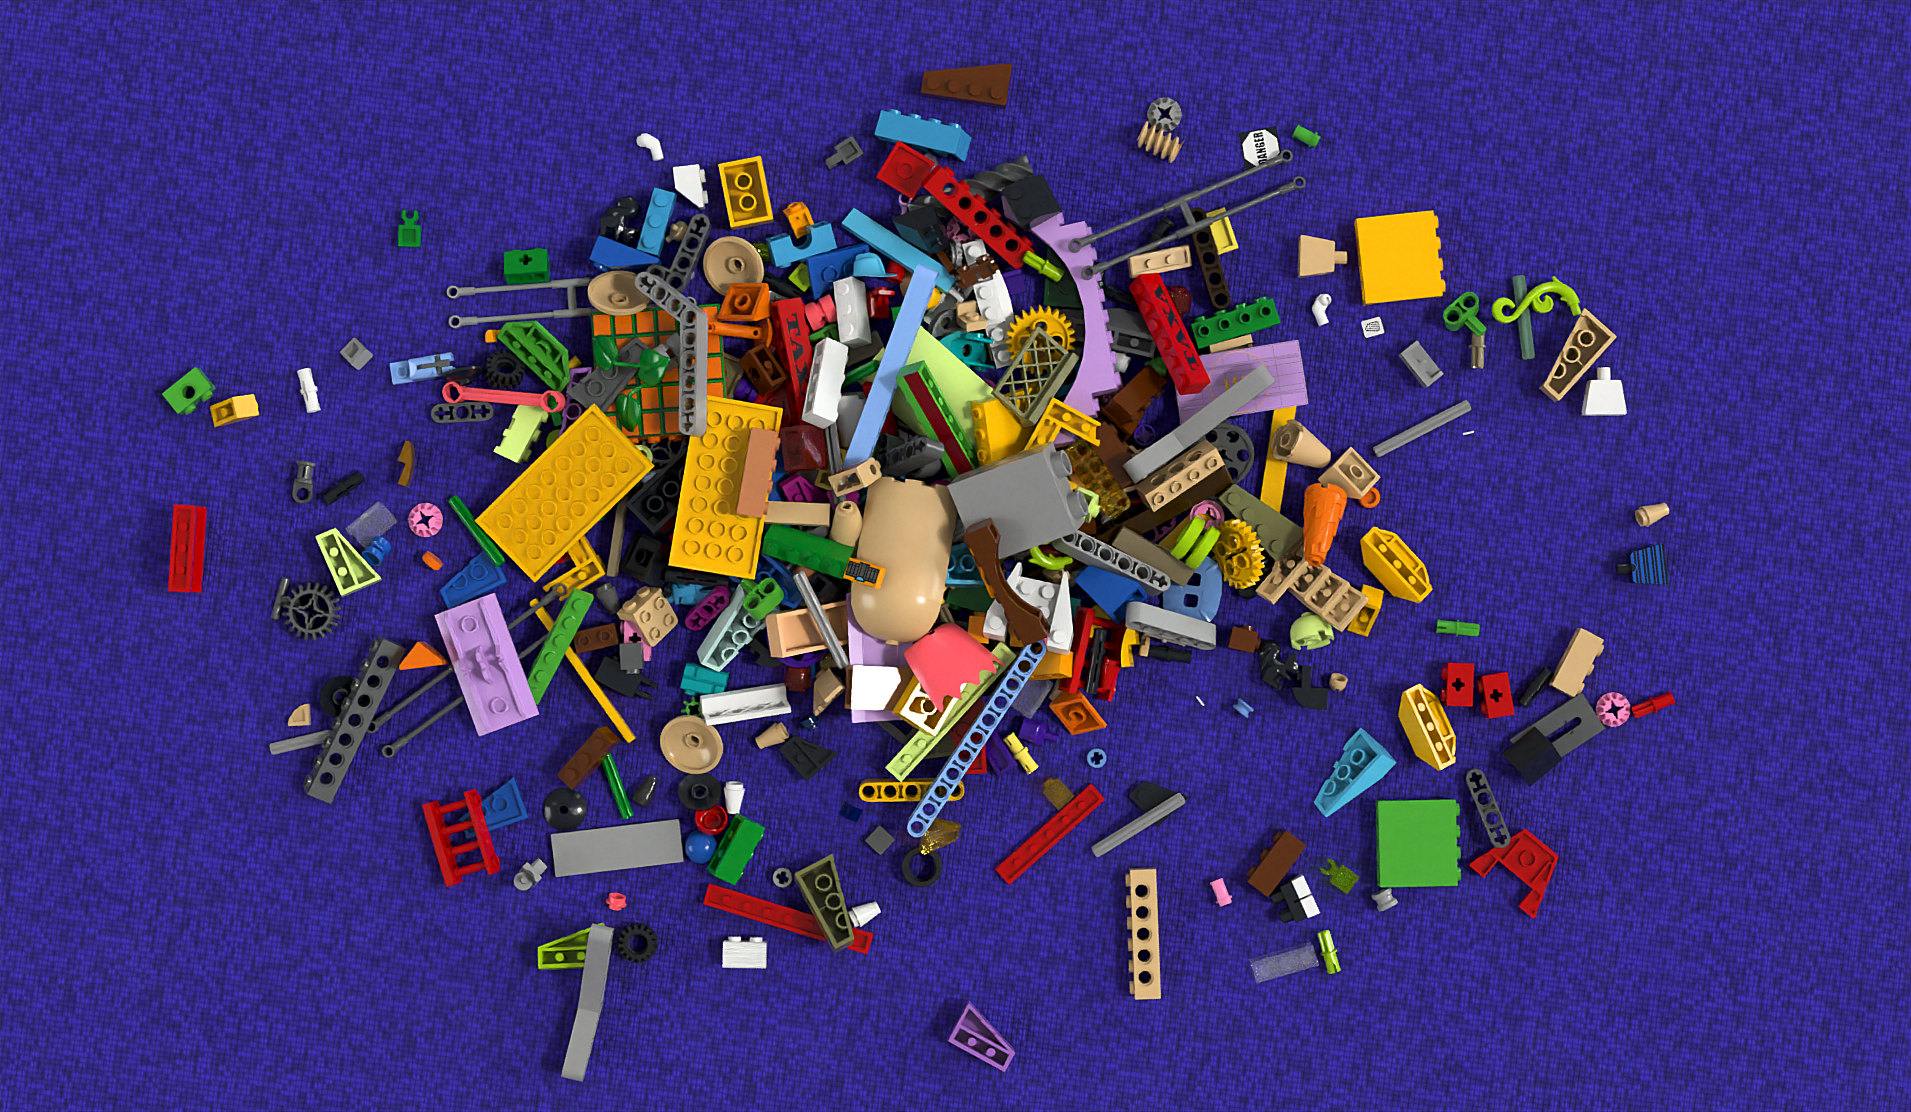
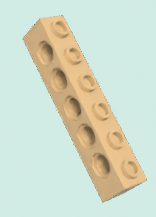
M1129 868V874H1125L1126 887L1130 886V895H1126V906L1131 908V917H1127V929L1131 930L1132 938H1128V951H1132V960H1129V973H1133V981H1129L1130 994H1134L1135 1000L1161 999L1156 868ZM1138 885H1145L1147 887L1145 895H1136L1135 889ZM1140 906L1148 909L1147 915L1142 918L1136 915V910ZM1140 928H1146L1149 931L1145 939L1137 937V931ZM1146 949L1149 951L1148 959L1140 960L1138 958L1140 950ZM1142 971L1150 973V979L1146 982H1142L1138 978Z

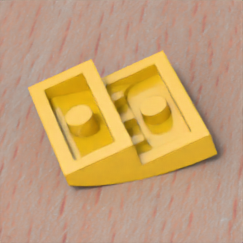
M1126 629L1121 649V667H1134L1132 645H1140L1139 631Z

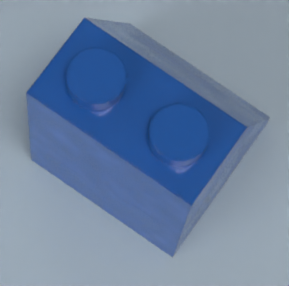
M1091 565L1080 570L1075 579L1082 591L1117 626L1126 618L1127 603L1143 602L1148 597L1138 582Z

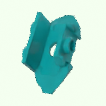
M957 331L939 340L944 347L968 368L973 366V370L986 372V368L995 369V366L984 364L988 354L986 343L993 344V337L986 336L985 338L984 334ZM967 344L970 348V352L965 357L962 353V349L964 345Z

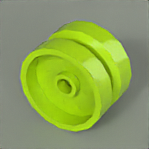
M1197 515L1183 528L1169 553L1179 560L1190 551L1185 564L1193 570H1196L1203 562L1221 533L1215 527L1210 526L1201 535L1200 533L1205 526V521Z

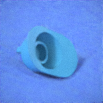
M864 253L856 256L852 277H894L897 274L886 273L881 259L876 254Z

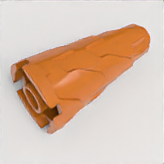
M1322 483L1312 484L1306 488L1304 493V554L1308 564L1314 567L1320 566V564L1325 562L1327 552L1331 547L1333 537L1336 536L1339 521L1342 520L1348 500V495L1343 489L1329 483L1327 488L1321 487Z

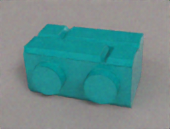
M687 662L680 688L685 689L684 693L697 696V693L709 695L725 692L730 672L723 670L718 672L707 666Z

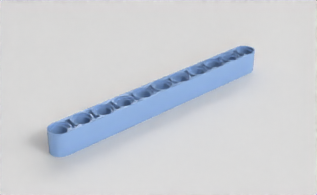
M918 264L913 273L842 469L872 457L898 387L896 377L908 360L938 279V271ZM852 475L850 477H847L848 481L853 482L855 477L854 475Z
M1043 639L1037 641L1042 644V649L1038 652H1033L1030 649L1031 644L1023 646L909 817L907 830L911 836L921 837L930 827L1044 656L1046 644ZM1027 660L1030 662V667L1022 670L1018 667L1019 662ZM1015 678L1018 680V685L1010 688L1006 685L1007 680ZM1003 696L1006 698V703L998 706L994 703L995 698ZM991 714L994 716V721L992 723H985L982 720L983 716ZM974 732H979L983 737L979 741H973L970 736ZM962 750H968L971 755L967 759H962L958 754ZM949 768H956L959 771L955 777H950L946 772ZM937 786H944L947 791L939 795L935 792V788ZM931 803L935 809L932 812H926L923 810V806ZM919 821L923 824V827L915 830L911 827V824Z

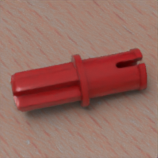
M1669 691L1655 698L1649 697V700L1632 706L1631 711L1635 718H1639L1652 712L1658 713L1659 709L1674 705L1675 700Z

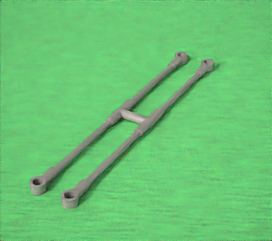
M693 272L692 277H691L690 280H692V279L694 278V276H695V273H694V272ZM662 273L654 274V275H657V276H659V277L661 278ZM589 277L552 280L545 283L481 288H458L452 285L447 289V295L451 299H457L459 296L475 295L476 293L552 287V289L567 288L568 309L477 318V316L459 317L454 315L449 319V325L454 329L485 322L590 316L591 313L601 311L597 308L592 309V307L577 308L575 287L589 286L593 280ZM452 289L457 290V294L455 296L450 295V291ZM687 297V299L693 300L694 304L697 305V301L693 297ZM649 304L645 309L661 307L658 304ZM455 318L459 319V324L457 326H453L452 321Z

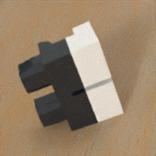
M1302 874L1286 883L1278 885L1279 888L1270 894L1274 905L1283 901L1287 904L1288 908L1278 912L1282 923H1288L1293 920L1297 923L1320 913Z

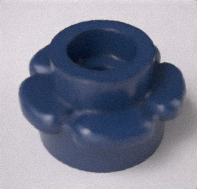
M813 712L807 714L800 720L801 729L814 730L819 726L818 721L820 718L815 716Z

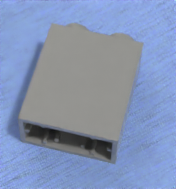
M1052 441L962 473L947 485L965 530L969 526L991 517L1001 535L999 559L1073 534L1085 522L1083 517L1089 514L1087 501L1080 490L1073 492L1067 476L1072 474V466L1068 455L1064 450L1056 452Z

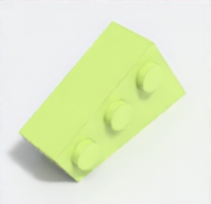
M518 405L512 416L513 419L509 428L505 429L503 433L504 438L500 446H496L494 452L522 465L524 461L528 462L532 454L530 448L533 442L537 443L542 433L539 429L542 423L548 421L551 413L545 411L542 407Z
M336 528L315 536L342 597L382 581L381 577Z

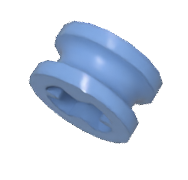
M1240 698L1238 699V704L1233 705L1246 718L1249 717V712L1254 711Z
M1094 748L1088 752L1087 761L1092 767L1100 768L1106 762V754L1101 749ZM1094 752H1099L1098 755L1102 754L1103 756L1099 764H1094L1095 761L1091 762Z

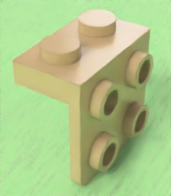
M645 586L640 588L631 600L623 604L617 615L620 620L634 621L647 645L654 647L677 625L678 618L667 599L663 597L661 588Z

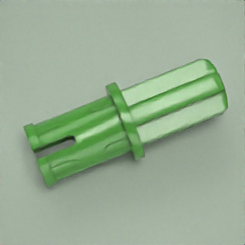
M1437 619L1436 633L1455 634L1457 637L1458 635H1479V624L1459 622V620L1455 622Z

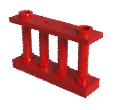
M174 504L168 591L202 593L207 507Z
M1081 606L1076 607L1073 620L1074 636L1070 651L1073 652L1072 678H1060L1058 690L1076 694L1078 688H1085L1086 681L1081 680L1080 675L1082 667L1088 668L1089 659L1085 658L1087 646L1092 645L1093 638L1089 637L1092 625L1112 629L1110 641H1105L1104 649L1107 650L1106 656L1117 658L1121 662L1122 642L1127 629L1125 626L1126 618L1117 626L1112 620L1095 617L1094 609ZM1117 677L1111 690L1099 687L1098 683V699L1112 702Z
M476 789L464 792L465 799L441 806L439 801L436 800L422 805L446 887L463 882L462 876L486 869L488 875L500 871V860L495 854L481 807L482 800ZM468 807L471 816L470 820L450 826L445 824L443 818L445 813ZM470 828L475 829L477 840L455 847L452 846L449 838L450 834ZM480 848L484 861L463 867L457 865L456 855Z

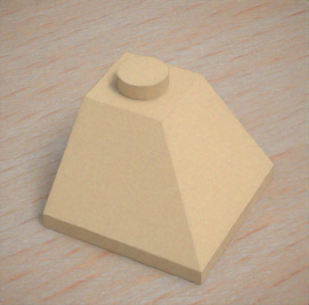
M1350 447L1318 480L1324 488H1327L1328 483L1343 489L1348 495L1347 497L1361 499L1380 479V476Z

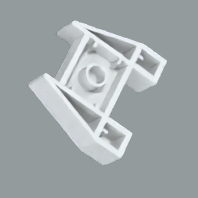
M1018 562L1007 579L1008 584L1020 598L1040 609L1051 627L1047 651L1069 656L1074 634L1067 572L1063 573L1061 585L1021 577L1022 563ZM996 599L987 611L983 635L984 638L1005 642L1010 622L1005 617L1003 606Z

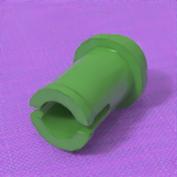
M1299 124L1292 135L1293 138L1295 137L1308 144L1309 148L1311 146L1315 148L1321 136L1317 135V132L1313 133Z

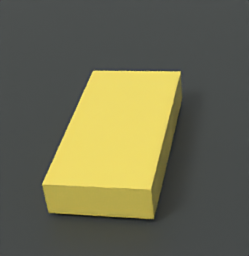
M1224 207L1206 213L1207 218H1212L1216 215L1226 212V209ZM1228 216L1210 225L1218 255L1238 249Z

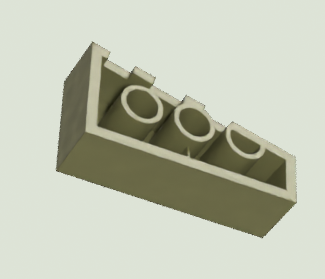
M1232 483L1231 486L1215 496L1235 519H1240V522L1245 521L1246 527L1252 526L1251 533L1256 532L1255 539L1261 540L1258 545L1274 561L1282 557L1304 536L1301 527L1235 483Z
M831 854L794 873V880L835 954L854 943V935L836 871L834 857Z

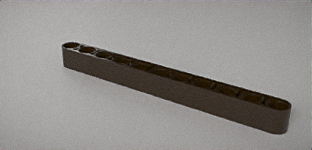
M1223 465L1155 512L1141 502L1097 526L1096 534H1089V536L1116 549V547L1112 546L1111 542L1122 525L1142 535L1232 485L1233 478L1226 465ZM1061 551L1050 553L1054 557L1067 556V554ZM1072 557L1073 562L1065 565L1063 569L1064 571L1067 570L1070 574L1086 564ZM1029 563L1022 567L1021 577L1047 582L1042 573L1045 568L1035 563Z

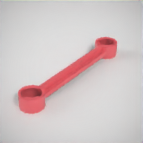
M448 382L442 391L444 399L449 403H461L464 400L537 406L542 407L547 412L561 411L566 402L564 395L559 391H546L543 394L471 388L459 386L458 382ZM452 386L456 387L458 393H460L457 400H453L450 395ZM550 395H553L556 398V402H558L555 409H551L548 405Z

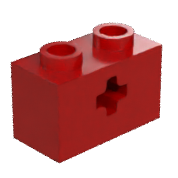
M1445 662V667L1441 668V679L1444 680V688H1441L1440 700L1444 701L1445 706L1473 707V663ZM1456 678L1458 682H1461V686L1457 687V691L1456 687L1452 686V682H1456Z
M1508 672L1480 675L1476 685L1478 693H1482L1483 702H1480L1482 715L1485 714V717L1488 719L1514 715ZM1493 690L1499 693V696L1496 697V701L1490 698V694H1493Z

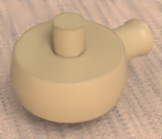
M682 221L672 224L670 235L665 237L668 243H671L673 240L681 241L684 238L688 225Z

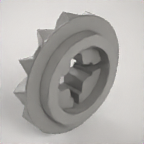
M1166 97L1158 98L1152 102L1147 116L1151 126L1156 125V130L1164 129L1163 132H1167L1178 126L1182 113L1177 102ZM1171 108L1168 114L1170 116V119H1167L1165 117L1158 121L1161 115L1160 110L1162 109L1163 111H1165L1166 109Z
M950 239V248L945 249L944 252L957 269L962 266L963 250L958 239Z

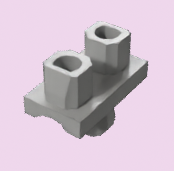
M539 858L531 865L527 862L520 869V873L514 877L515 887L521 891L528 890L531 886L534 887L542 879L540 875L547 866Z

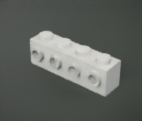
M828 337L815 346L802 414L803 421L822 429L834 424L837 420V407L842 396L840 391L845 380L844 369L849 358L847 355L849 347Z

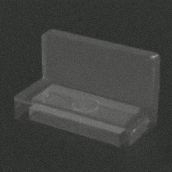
M378 501L346 528V531L366 548L370 546L369 543L373 537L382 536L397 523V519L382 502Z
M1049 680L1026 681L1010 706L1031 719L1054 683Z

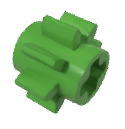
M692 696L691 703L684 701L687 707L681 710V712L702 718L700 701H696L695 696ZM690 705H698L700 713L692 715L690 713L692 711Z

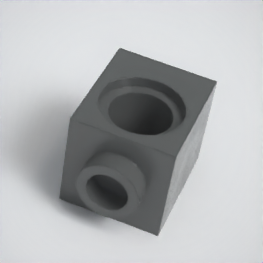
M643 643L620 644L621 670H626V674L639 673V669H644Z

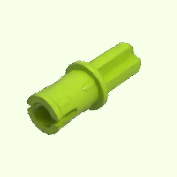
M1027 251L1023 256L1022 260L1038 270V274L1046 275L1056 283L1062 278L1064 271L1049 263L1048 259L1043 260L1030 251Z
M1320 931L1317 934L1322 950L1320 954L1324 957L1327 973H1335V970L1339 972L1341 968L1336 956L1337 949L1334 948L1330 931Z

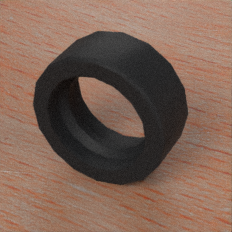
M916 846L906 853L902 862V873L910 884L917 887H928L939 879L942 872V860L933 848ZM918 854L929 855L935 864L933 874L926 879L916 878L912 875L909 868L911 859Z

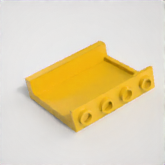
M1433 210L1357 218L1354 221L1363 306L1431 297L1440 298L1443 296L1442 292H1445V281L1441 279L1440 271H1443L1442 258L1438 257L1441 242L1440 237H1436L1435 228H1438L1437 215L1434 216Z
M1036 382L1028 383L1029 395L1036 394ZM1023 388L1015 390L1016 396H1024ZM1010 393L1003 395L1006 398L1011 397ZM997 398L983 402L970 401L980 467L1023 452L1044 412L1035 425L1024 427L1019 423L1020 418ZM1016 399L1018 409L1023 412L1026 408L1025 399Z

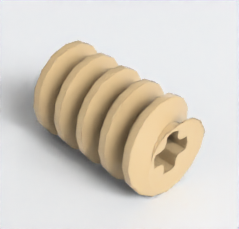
M1146 121L1137 139L1138 147L1141 148L1146 144L1147 152L1154 148L1153 155L1156 156L1161 152V159L1169 156V163H1172L1176 159L1184 141L1178 144V136L1171 140L1170 132L1164 137V129H1160L1156 133V125L1148 129V121Z

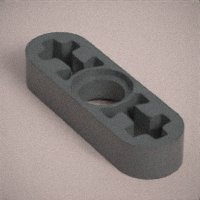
M488 402L437 404L431 411L432 419L440 424L485 422L491 420L495 414L494 407ZM464 406L469 410V415L465 419H460L457 415V410ZM471 406H475L474 410H482L483 406H485L486 409L490 410V413H487L484 418L482 414H475L476 418L472 419L473 409ZM450 407H454L452 411L454 420H451V415L443 416L442 420H440L439 416H436V412H440V408H443V411L451 412Z

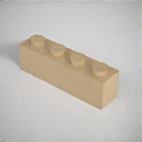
M1584 308L1552 370L1539 389L1554 402L1559 401L1617 336Z

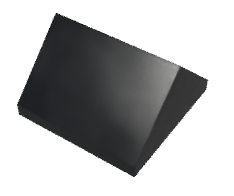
M1535 726L1502 753L1528 787L1532 786L1562 761L1554 745Z

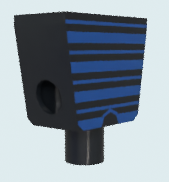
M1657 544L1626 553L1627 562L1615 564L1617 576L1628 575L1629 583L1668 585L1664 544Z

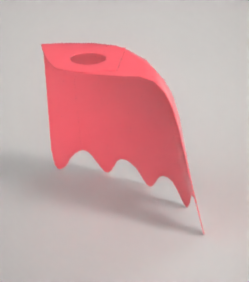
M951 622L937 626L904 651L905 658L913 673L939 712H943V698L945 695L961 699V685L963 683L980 685L979 673L981 670L996 673L993 661L1006 666L971 634L959 625Z

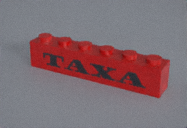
M1159 273L1140 274L1128 287L1180 395L1198 394L1211 381Z
M801 297L779 300L770 304L771 316L781 367L788 377L784 383L793 429L796 431L817 427L802 420L814 355L813 347L810 345L808 337L810 333L809 326L806 324L804 316L805 305L802 303Z

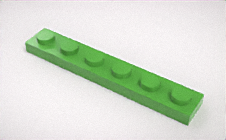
M573 587L526 679L537 705L594 599L593 594Z

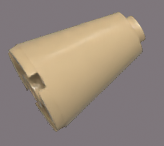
M1294 419L1287 420L1288 424L1284 427L1280 426L1275 432L1271 448L1274 449V454L1272 453V455L1276 459L1315 468H1323L1329 464L1331 460L1330 450L1300 422Z
M843 501L836 506L828 540L854 547L853 558L856 559L863 518L854 502Z

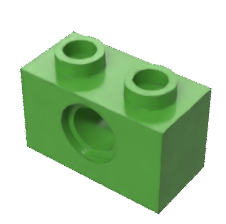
M195 367L163 392L162 395L177 414L189 415L197 408L195 405L201 400L205 402L213 396L212 392L216 388L203 371ZM193 387L195 394L189 399L186 396V391L188 388Z

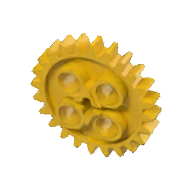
M1041 305L1038 306L1037 311L1030 306V313L1022 310V317L1015 315L1017 323H1009L1013 330H1006L1007 335L1011 336L1005 338L1006 343L1011 344L1006 347L1007 352H1012L1010 354L1011 360L1015 358L1024 345L1020 343L1021 338L1029 337L1031 334L1026 328L1030 327L1034 330L1036 323L1040 321L1046 323L1042 330L1051 338L1056 335L1061 337L1058 344L1068 353V350L1075 349L1074 345L1071 344V342L1076 341L1075 337L1071 336L1075 331L1073 328H1068L1071 325L1070 320L1064 321L1066 319L1065 314L1058 316L1059 310L1057 308L1051 312L1050 306H1047L1045 311ZM1035 338L1036 348L1044 347V344L1041 341L1037 342ZM1053 349L1054 352H1050L1051 361L1056 362L1061 354ZM1031 352L1024 354L1025 365L1033 364ZM1046 356L1038 358V363H1046ZM1047 365L1039 366L1040 375H1042L1043 369H1046L1048 372ZM1030 367L1031 374L1034 373V367Z
M1230 519L1216 527L1221 533L1214 544V548L1211 549L1215 553L1212 559L1217 561L1222 575H1224V582L1229 581V586L1235 585L1236 589L1240 587L1243 589L1255 585V582L1260 580L1259 576L1263 575L1260 569L1265 567L1261 563V560L1265 559V557L1260 552L1264 549L1258 545L1261 540L1255 539L1257 533H1251V525L1246 527L1245 521L1240 522V519Z

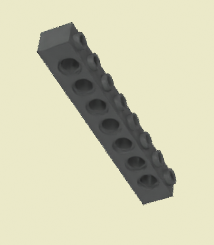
M380 635L371 642L369 647L370 653L367 659L365 658L360 665L361 672L358 678L352 681L350 695L343 700L341 704L342 711L339 717H335L333 720L332 731L329 736L325 737L322 743L323 750L320 756L317 755L312 765L314 768L311 774L306 776L303 783V790L308 795L331 804L406 651V648L401 644ZM380 656H385V662L377 665V659ZM376 675L375 682L367 684L368 678ZM361 695H366V701L359 704L358 698ZM352 714H357L356 721L348 723L349 717ZM347 733V739L344 742H339V737ZM333 753H338V758L335 761H329ZM328 772L329 777L324 781H320V776Z

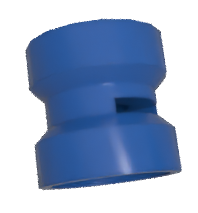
M375 536L370 541V546L366 547L362 552V557L368 564L379 566L384 560L383 556L388 555L391 545L386 539Z

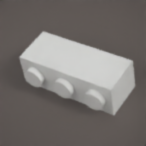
M852 276L833 282L840 343L853 349L871 344L865 282Z

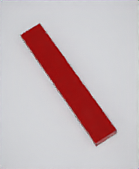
M1090 783L999 864L995 870L1010 885L1105 799Z

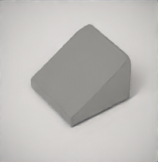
M355 337L340 351L343 357L357 370H360L373 356Z

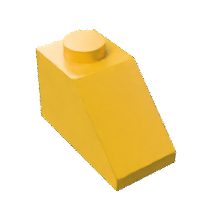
M254 394L232 397L210 406L214 427L247 420L259 415L258 404Z
M1363 584L1360 592L1366 595L1369 601L1349 623L1347 630L1368 637L1381 609L1384 591Z

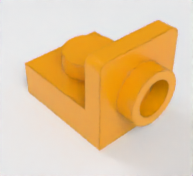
M803 202L791 203L783 210L797 239L807 234L805 226L814 224L810 212Z

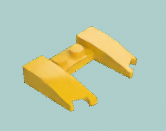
M1052 398L1024 451L1051 441L1054 443L1061 428L1099 447L1100 440L1096 439V426H1101V423ZM1069 481L1071 489L1074 490L1078 485Z
M585 535L568 550L576 567L542 587L546 592H549L551 588L554 589L555 585L565 584L568 591L566 595L559 598L560 601L568 598L573 587L582 590L607 575V568L599 554L596 555ZM559 586L557 591L559 594H562L564 589L562 586Z

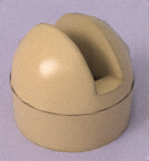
M1333 673L1329 680V686L1334 691L1336 689L1337 691H1342L1348 679L1342 674Z

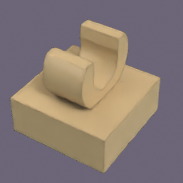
M1044 569L1042 571L1046 581L1049 583L1061 585L1064 572H1067L1068 580L1071 579L1067 570L1064 571V569Z

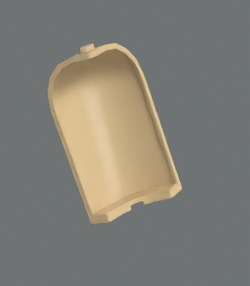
M880 477L868 487L856 559L884 567L886 571L880 589L852 581L851 605L856 621L863 630L877 639L885 640L886 645L898 646L899 643L918 641L930 631L938 617L943 600L958 511L947 486L939 484L929 486L923 485L922 481L905 479V482L895 480L893 477Z

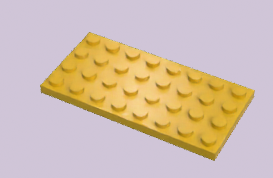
M707 395L706 432L701 437L690 436L668 566L755 580L765 515H763L762 519L735 515L750 429L753 427L778 432V437L783 408ZM774 450L773 459H775L776 450ZM767 493L765 502H768L769 493Z
M594 403L475 522L536 582L620 501L654 465Z

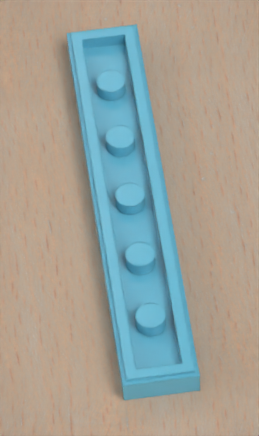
M855 208L841 223V227L912 273H914L918 264L938 271L939 276L935 287L945 295L949 293L959 280V278L955 279L954 274L950 275L943 265Z

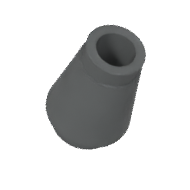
M609 581L595 588L597 598L609 611L610 615L617 613L621 609L615 585L612 586Z

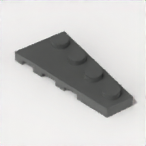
M636 337L618 351V356L615 360L624 363L640 364V356L643 350L651 348ZM613 364L611 370L605 371L598 366L595 371L581 379L578 384L568 389L566 393L586 409L595 403L605 414L640 368L615 366Z

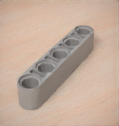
M1129 602L1126 604L1125 626L1127 628L1202 650H1212L1216 647V625L1142 602Z

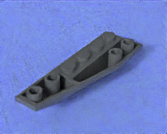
M1107 308L1109 322L1106 323L1107 331L1111 330L1113 343H1110L1111 351L1126 353L1149 360L1153 359L1156 344L1142 314L1121 308ZM1058 309V316L1065 314L1066 319L1064 321L1070 320L1071 325L1068 328L1074 329L1075 333L1071 334V336L1075 337V342L1084 344L1086 334L1084 309ZM1043 321L1036 323L1041 326V329L1046 325Z

